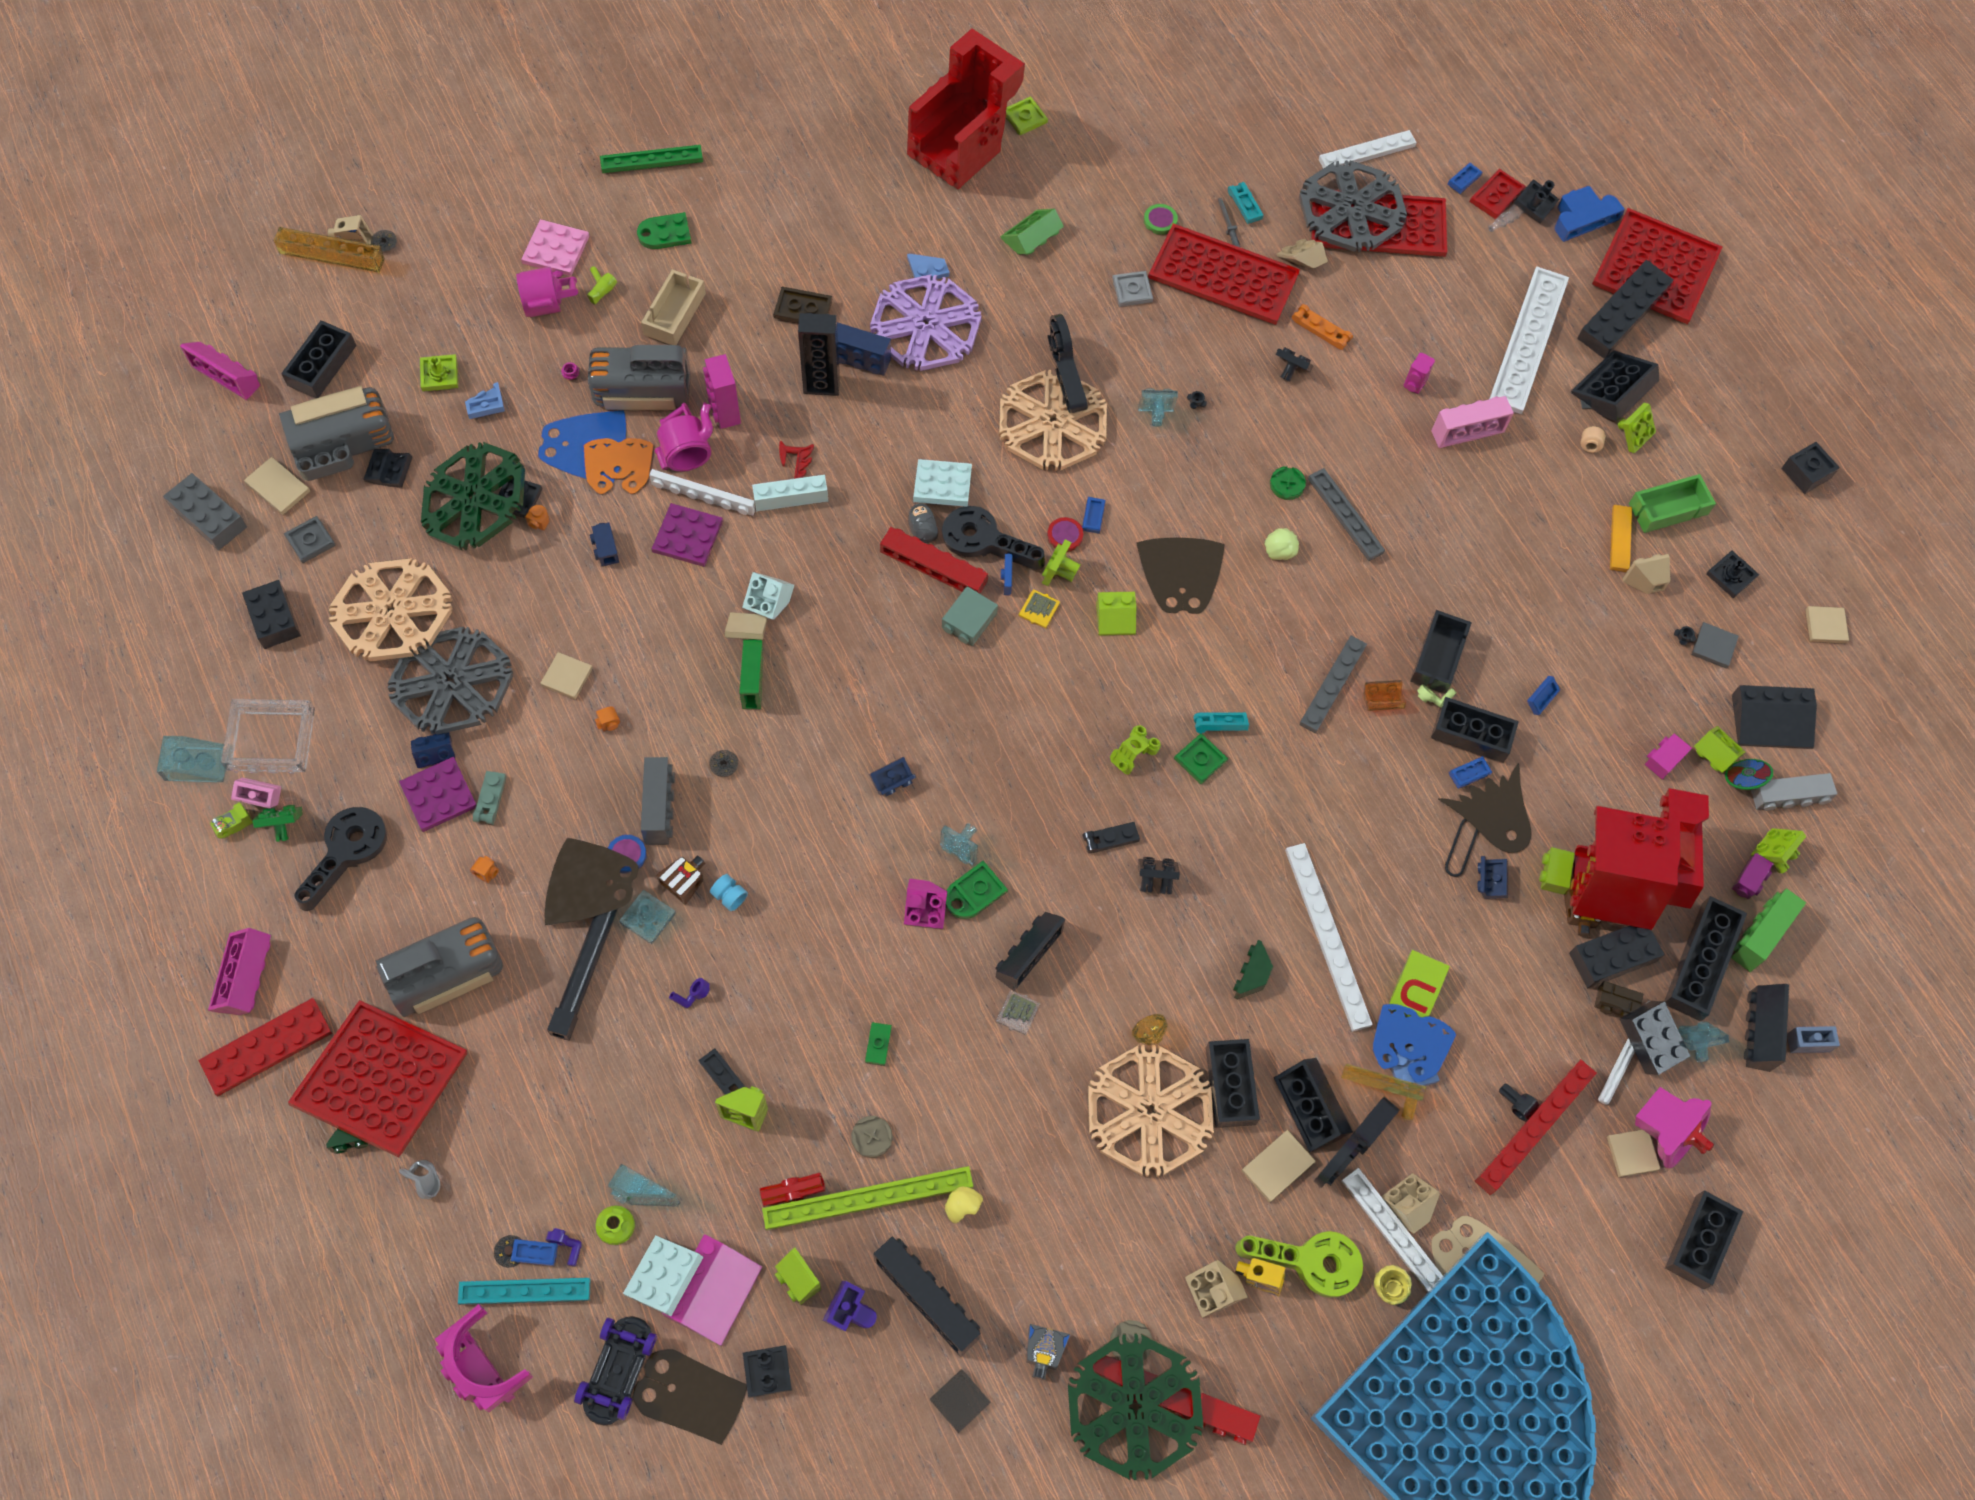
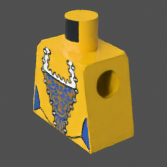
M1252 1258L1251 1264L1238 1261L1235 1273L1245 1276L1247 1285L1275 1296H1280L1285 1279V1267ZM1255 1273H1261L1262 1275L1256 1276Z

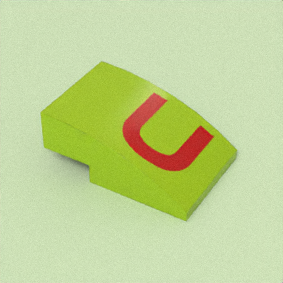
M1412 950L1399 976L1389 1004H1398L1413 1009L1419 1017L1429 1016L1450 966ZM1404 1012L1405 1017H1411V1015H1407V1014Z

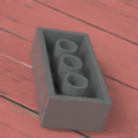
M193 473L163 496L170 508L218 551L247 528L242 517Z
M644 757L641 833L645 845H669V838H673L671 820L674 819V809L672 808L671 801L675 799V793L672 790V783H675V772H673V764L669 763L668 757Z

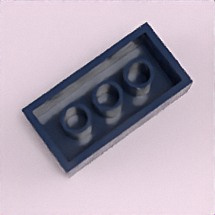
M837 322L839 363L884 376L891 361V339Z

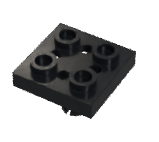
M1286 347L1283 350L1278 348L1275 354L1287 360V365L1280 377L1289 382L1296 368L1301 367L1309 372L1313 368V365L1310 364V359L1302 355L1298 358L1294 356V351Z
M1733 550L1706 573L1733 599L1760 575Z

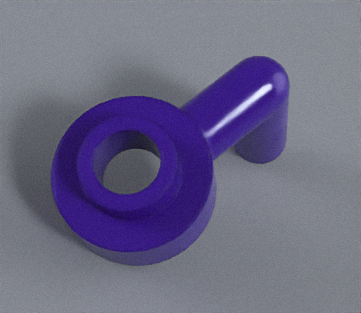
M698 978L691 985L690 995L686 999L675 992H671L669 999L684 1008H689L696 999L700 1000L708 995L710 984L703 978Z
M553 1228V1231H548L545 1241L557 1243L558 1246L572 1247L567 1265L575 1267L582 1246L581 1241L569 1238V1236L565 1235L566 1231Z

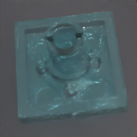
M967 823L959 834L945 825L940 833L941 848L949 854L953 853L958 856L961 862L969 863L973 866L977 860L978 845L970 841L977 829L974 826L970 828L971 824Z
M643 890L619 922L652 945L675 916L676 911Z
M1699 1022L1695 1026H1680L1678 1029L1686 1047L1691 1051L1695 1050V1060L1700 1062L1709 1060L1708 1047L1729 1043V1035L1709 1022Z

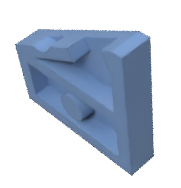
M907 254V260L914 278L931 274V280H933L934 275H937V279L949 277L950 272L945 259Z
M498 382L494 383V388L485 392L483 390L477 396L465 401L469 419L505 411Z

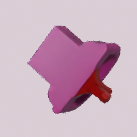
M1659 1087L1636 1115L1635 1125L1658 1140V1155L1667 1169L1676 1166L1692 1146L1696 1147L1701 1154H1705L1707 1150L1711 1151L1714 1147V1144L1702 1135L1710 1118L1712 1105L1710 1100L1703 1101L1692 1098L1683 1102Z

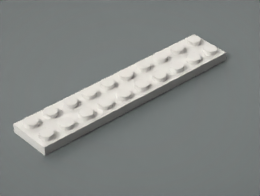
M1536 266L1489 400L1496 396H1506L1513 412L1522 414L1569 277Z

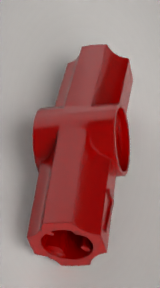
M819 1172L802 1178H788L779 1184L759 1188L763 1207L803 1200L806 1196L825 1191L822 1174Z

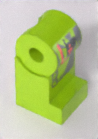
M241 802L233 805L234 808L211 821L210 825L217 838L222 839L231 834L233 835L253 823Z

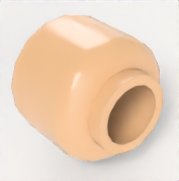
M1595 426L1586 428L1582 433L1581 447L1590 453L1600 451L1604 447L1605 432Z

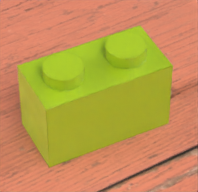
M1551 847L1547 853H1544L1542 858L1544 870L1541 871L1539 882H1542V890L1562 895L1570 888L1574 852Z

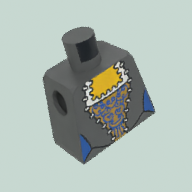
M1030 1324L1026 1363L1035 1365L1033 1378L1045 1380L1047 1369H1057L1070 1334Z

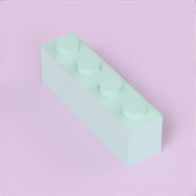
M825 475L752 485L756 512L828 502Z

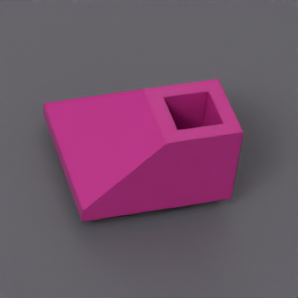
M909 879L904 924L943 929L947 891L927 880Z

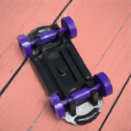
M608 1317L603 1324L600 1339L605 1340V1344L589 1383L582 1381L574 1398V1403L579 1405L583 1403L586 1416L595 1424L611 1425L619 1419L625 1420L632 1404V1398H630L646 1355L650 1356L657 1340V1334L652 1333L650 1326L639 1317H624L616 1323L614 1319Z

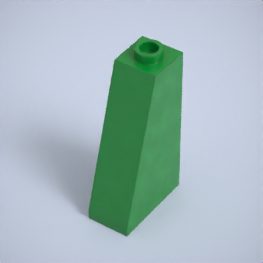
M756 639L743 640L739 689L742 709H761L763 642Z

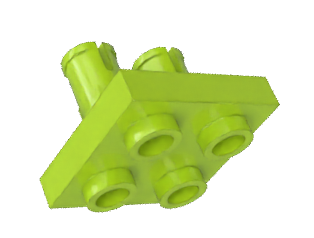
M1065 539L1062 545L1058 543L1042 573V576L1045 577L1042 584L1049 586L1054 575H1059L1072 582L1081 565L1066 557V552L1072 542Z
M1772 828L1756 846L1751 856L1758 853L1774 863L1778 873H1785L1790 867L1787 864V860L1798 858L1800 852L1797 848L1806 838V835L1803 831Z

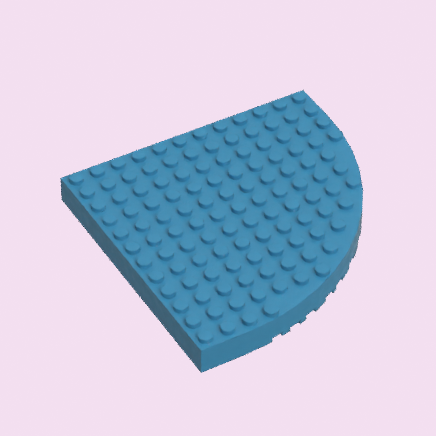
M1489 1232L1479 1237L1310 1418L1388 1500H1590L1589 1496L1591 1487L1594 1484L1593 1471L1597 1455L1595 1448L1596 1422L1592 1411V1394L1583 1370L1584 1365L1579 1359L1572 1335H1569L1561 1315H1558L1549 1297L1543 1293L1539 1287L1540 1285Z

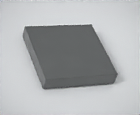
M317 516L283 533L302 563L336 546Z
M1703 622L1691 655L1727 669L1739 636Z

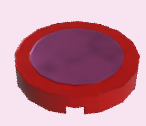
M1068 517L1054 520L1049 525L1047 531L1048 542L1055 549L1058 543L1062 545L1065 539L1072 542L1067 552L1079 547L1084 535L1080 523Z

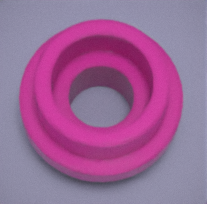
M572 362L564 364L561 370L562 376L568 380L577 378L580 372L578 366Z

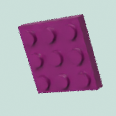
M670 503L652 546V552L705 567L723 523V518Z
M454 757L399 781L422 832L471 811L477 806Z

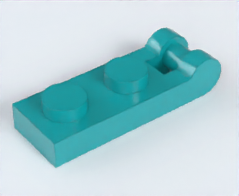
M1245 182L1227 188L1229 196H1232L1247 224L1263 219L1264 215Z
M1199 712L1193 716L1196 732L1200 734L1206 731H1248L1249 729L1246 712Z

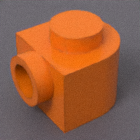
M542 505L531 507L525 516L527 524L533 529L544 531L549 523L547 510Z
M610 706L596 711L597 719L594 720L598 730L602 729L603 732L607 730L612 731L620 724V719L614 707Z
M484 856L476 860L470 872L489 884L491 879L497 876L499 869L495 867V862L491 858Z

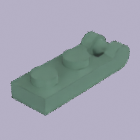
M486 771L476 810L473 813V822L480 823V821H484L487 824H494L507 778L506 774ZM486 810L489 812L488 814H484L483 811Z

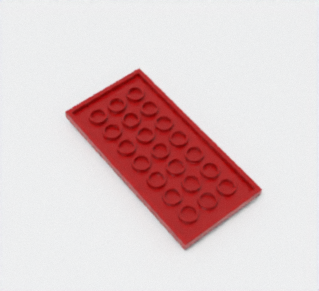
M1386 194L1374 202L1390 209L1397 208L1394 194ZM1402 195L1407 216L1405 222H1402L1404 225L1401 231L1372 250V247H1370L1369 250L1373 252L1446 257V198ZM1311 201V211L1315 217H1319L1332 209ZM1367 220L1372 236H1378L1389 228ZM1347 221L1331 231L1332 234L1347 239L1352 238ZM1317 230L1311 231V240L1322 242L1324 248L1345 249L1318 240L1319 237H1315ZM1362 246L1361 251H1367L1366 247Z
M1173 223L1148 274V278L1277 325L1298 278L1300 269Z

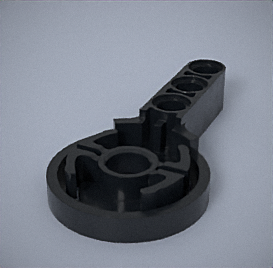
M1062 314L1052 315L1049 322L1050 335H1047L1052 357L1057 364L1055 372L1068 412L1075 413L1087 410V399L1074 362L1072 340L1067 322Z
M960 507L952 511L944 520L942 526L944 543L951 552L958 556L976 557L982 555L984 557L991 553L1005 559V554H1012V562L1034 570H1040L1045 566L1043 548L999 532L992 514L981 507ZM968 529L976 531L972 536L963 534Z
M352 807L340 811L331 818L324 832V840L328 852L296 890L294 895L301 910H313L348 867H358V864L372 860L382 851L387 840V830L382 818L376 812L364 807ZM355 832L364 834L358 841L349 840L350 836ZM335 866L334 869L328 870L329 867ZM322 881L320 885H315L317 882ZM305 897H310L308 900L302 901Z
M1384 1096L1315 1178L1314 1182L1321 1188L1326 1183L1331 1186L1359 1152L1363 1155L1400 1109Z

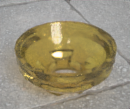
M1161 1014L1149 1015L1134 1026L1132 1036L1141 1044H1158L1163 1040V1036L1167 1031V1021Z

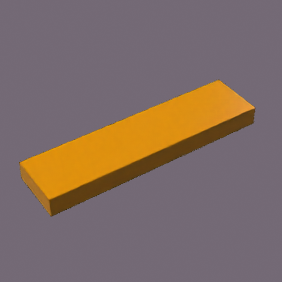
M1614 505L1612 507L1610 570L1627 572L1630 568L1632 507Z

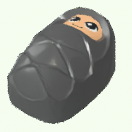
M923 503L913 505L908 515V524L913 536L919 538L924 543L935 541L938 538V529L932 511Z

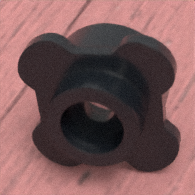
M1195 391L1192 394H1188L1187 399L1190 401L1192 409L1207 405V402L1204 400V393Z
M1684 626L1680 630L1676 629L1674 631V635L1678 637L1681 645H1686L1688 642H1695L1696 640L1695 632L1689 626Z

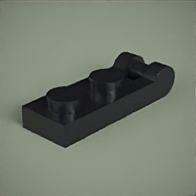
M1135 822L1097 831H1088L1082 834L1084 841L1087 842L1088 846H1086L1089 854L1140 841ZM1094 839H1099L1100 843L1096 844Z
M715 1048L698 1060L724 1095L731 1093L729 1089L735 1085L738 1089L745 1087Z

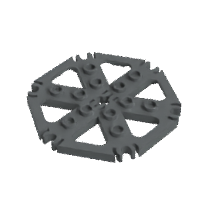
M1345 160L1344 166H1341L1339 161L1336 162V165L1333 162L1306 179L1303 183L1299 200L1306 227L1310 226V232L1317 230L1315 237H1319L1318 240L1354 252L1356 250L1361 252L1362 246H1365L1367 251L1370 250V247L1373 250L1399 233L1404 225L1402 222L1406 220L1407 212L1399 184L1395 185L1396 180L1389 182L1390 174H1387V172L1351 160L1349 162ZM1359 170L1374 175L1376 180L1358 191L1353 172ZM1333 173L1336 177L1339 191L1321 186L1317 181L1327 174ZM1388 193H1393L1397 208L1390 209L1374 202ZM1309 201L1332 209L1319 217H1315L1312 214ZM1367 220L1389 228L1378 236H1372ZM1347 221L1352 238L1347 239L1332 234L1331 231Z
M465 627L441 631L431 646L425 642L428 649L425 650L423 646L417 647L418 655L413 650H410L414 655L413 657L399 659L387 683L389 692L396 691L393 694H389L391 703L418 730L420 728L424 732L430 726L431 734L436 732V735L452 732L482 725L480 721L486 722L485 714L494 716L492 709L497 713L513 678L512 668H505L512 665L510 658L482 631L480 634L479 630L476 629L474 634H470L471 630L469 627L466 629ZM457 640L448 662L432 648L436 643ZM481 646L486 647L496 657V660L469 665L476 649ZM412 661H417L429 673L428 675L402 680L408 664ZM447 677L454 679L455 684L451 681H447ZM499 681L501 683L495 698L490 702L486 701L472 687V685ZM432 694L421 717H417L406 706V702L409 699ZM455 698L470 713V717L464 721L446 724L444 723V718Z

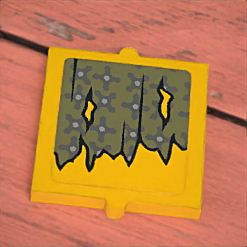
M1033 589L1021 609L1019 617L1030 621L1031 624H1037L1046 629L1060 601L1049 597L1048 594H1043Z

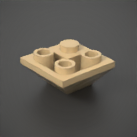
M1298 240L1296 245L1286 246L1282 248L1281 252L1277 253V257L1306 268H1316L1328 262L1323 243L1316 242L1315 240Z
M1657 554L1647 559H1636L1623 577V582L1646 594L1665 590L1670 583L1669 555Z
M1412 1173L1384 1194L1382 1198L1404 1227L1414 1234L1430 1222L1440 1194L1439 1191Z
M1219 1260L1185 1277L1202 1318L1247 1298L1239 1277Z

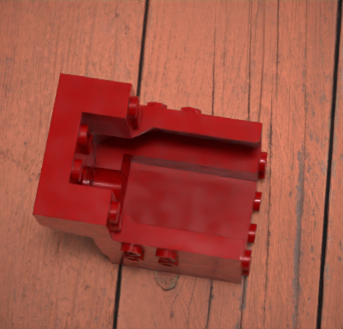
M973 28L970 29L950 47L949 72L944 77H940L937 83L930 86L922 96L909 106L907 155L919 162L924 168L932 171L937 177L945 180L950 186L960 189L1001 152L1007 102L1016 95L1023 82L1025 63Z
M1668 788L1666 794L1662 795L1660 799V807H1663L1660 817L1596 806L1594 810L1595 841L1589 847L1577 845L1574 851V878L1570 889L1573 890L1570 899L1573 915L1653 930L1666 905L1691 909L1704 887L1702 822L1709 818V795Z

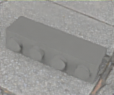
M1831 773L1773 779L1760 788L1751 789L1756 809H1764L1765 811L1773 810L1776 807L1787 809L1795 805L1805 807L1813 803H1819L1820 805L1828 804L1837 795Z

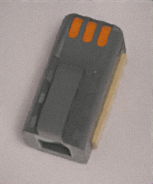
M634 345L631 348H594L589 355L588 385L593 402L597 406L605 407V410H676V407L682 406L683 403H686L689 407L690 366L687 349L678 345Z
M358 386L293 405L291 410L279 413L296 467L302 478L306 481H312L348 470L354 464L352 456L387 446L394 440V434L385 406L378 391L372 387L362 388V386Z
M476 917L468 918L375 960L382 983L387 989L395 1008L403 1017L415 1012L418 1014L424 1013L493 981V977L498 975L503 968L501 957L483 921Z

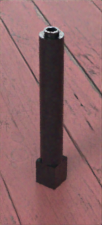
M618 909L593 917L559 1007L555 1008L547 1031L550 1036L570 1041L578 1021V1012Z

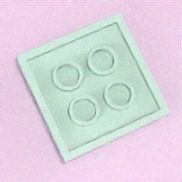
M918 459L913 502L968 507L972 464Z
M655 1235L623 1294L666 1315L672 1316L703 1256Z

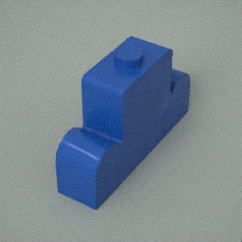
M1590 186L1572 190L1568 194L1563 195L1557 209L1561 214L1555 224V231L1561 240L1565 242L1619 221L1625 209L1613 195H1606L1601 201Z

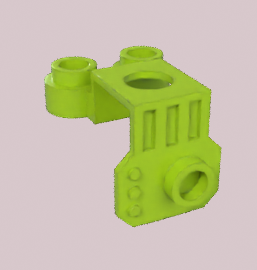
M1141 725L1135 726L1130 733V737L1122 742L1119 749H1114L1110 756L1111 762L1124 774L1132 772L1135 767L1133 761L1138 754L1148 753L1156 755L1161 748L1160 741L1157 738H1146V728Z

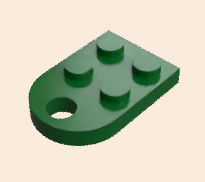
M685 212L651 217L642 221L637 228L639 242L648 249H662L692 244ZM643 233H650L647 237L642 236Z
M983 860L947 888L946 908L957 918L970 919L1006 894L1008 889ZM953 901H960L963 906L960 909H954L951 904Z

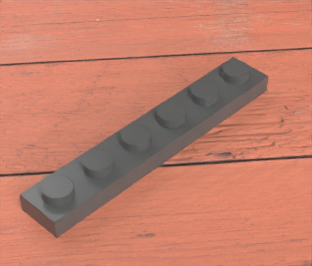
M1323 468L1309 475L1308 480L1366 559L1371 561L1384 554L1385 549L1327 471Z
M1352 635L1349 637L1300 721V726L1316 734L1366 648L1367 643Z

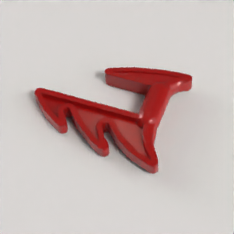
M780 441L779 454L782 466L784 467L786 464L787 453L797 454L794 479L803 478L807 473L805 468L812 461L809 455L814 449V444L807 447L786 446Z

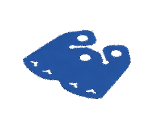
M1386 1004L1381 1009L1373 1042V1052L1378 1064L1383 1069L1396 1067L1399 1063L1396 1053L1389 1046L1390 1043L1394 1044L1400 1056L1414 1060L1426 1056L1427 1059L1425 1061H1417L1408 1066V1072L1415 1082H1423L1438 1073L1456 1037V1033L1450 1026L1439 1019L1431 1016L1419 1017L1413 1009L1398 1004ZM1388 1009L1396 1011L1393 1012V1014H1391V1012ZM1404 1012H1405L1407 1015H1411V1017H1406V1018H1405ZM1428 1022L1431 1023L1432 1025H1433V1024H1436V1026H1433V1027L1431 1028L1430 1025L1428 1024ZM1442 1029H1445V1031L1448 1032L1449 1034H1445V1035H1444V1034H1443L1444 1032H1443ZM1406 1044H1412L1414 1046V1050L1412 1052H1408L1405 1049ZM1384 1054H1389L1392 1059L1390 1062H1385L1383 1060ZM1417 1067H1422L1424 1069V1074H1416L1415 1069Z

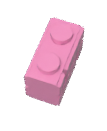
M242 777L234 782L231 800L272 808L279 803L281 786Z

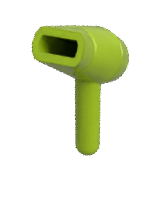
M592 266L590 271L597 283L587 294V297L591 303L596 305L602 297L615 287L617 280L610 273H606L601 277L597 268Z

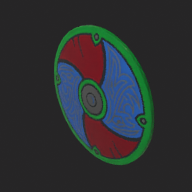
M1759 759L1737 761L1725 772L1727 783L1732 787L1743 790L1760 788L1769 783L1773 777L1771 765Z

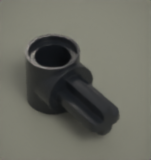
M1507 1083L1503 1084L1499 1089V1093L1513 1104L1512 1112L1523 1121H1527L1539 1107V1103L1534 1097L1527 1093L1520 1095Z

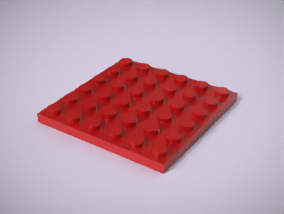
M1627 208L1592 285L1615 294L1643 262L1648 260L1674 279L1668 291L1651 310L1688 325L1723 246Z
M359 1000L291 1096L288 1104L399 1158L466 1057L467 1050Z

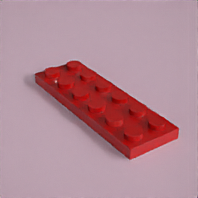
M311 998L198 1061L214 1094L218 1097L333 1033L316 1000Z

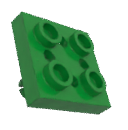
M286 805L283 806V809L275 810V807L265 808L263 812L258 813V816L252 820L253 826L258 828L273 825L275 841L280 842L281 839L286 841L289 839L286 824L295 823L303 815L302 806Z

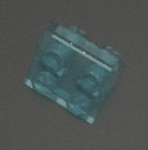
M1152 388L1142 390L1138 411H1152V426H1162L1164 412L1174 411L1178 391H1173L1172 389L1155 390Z

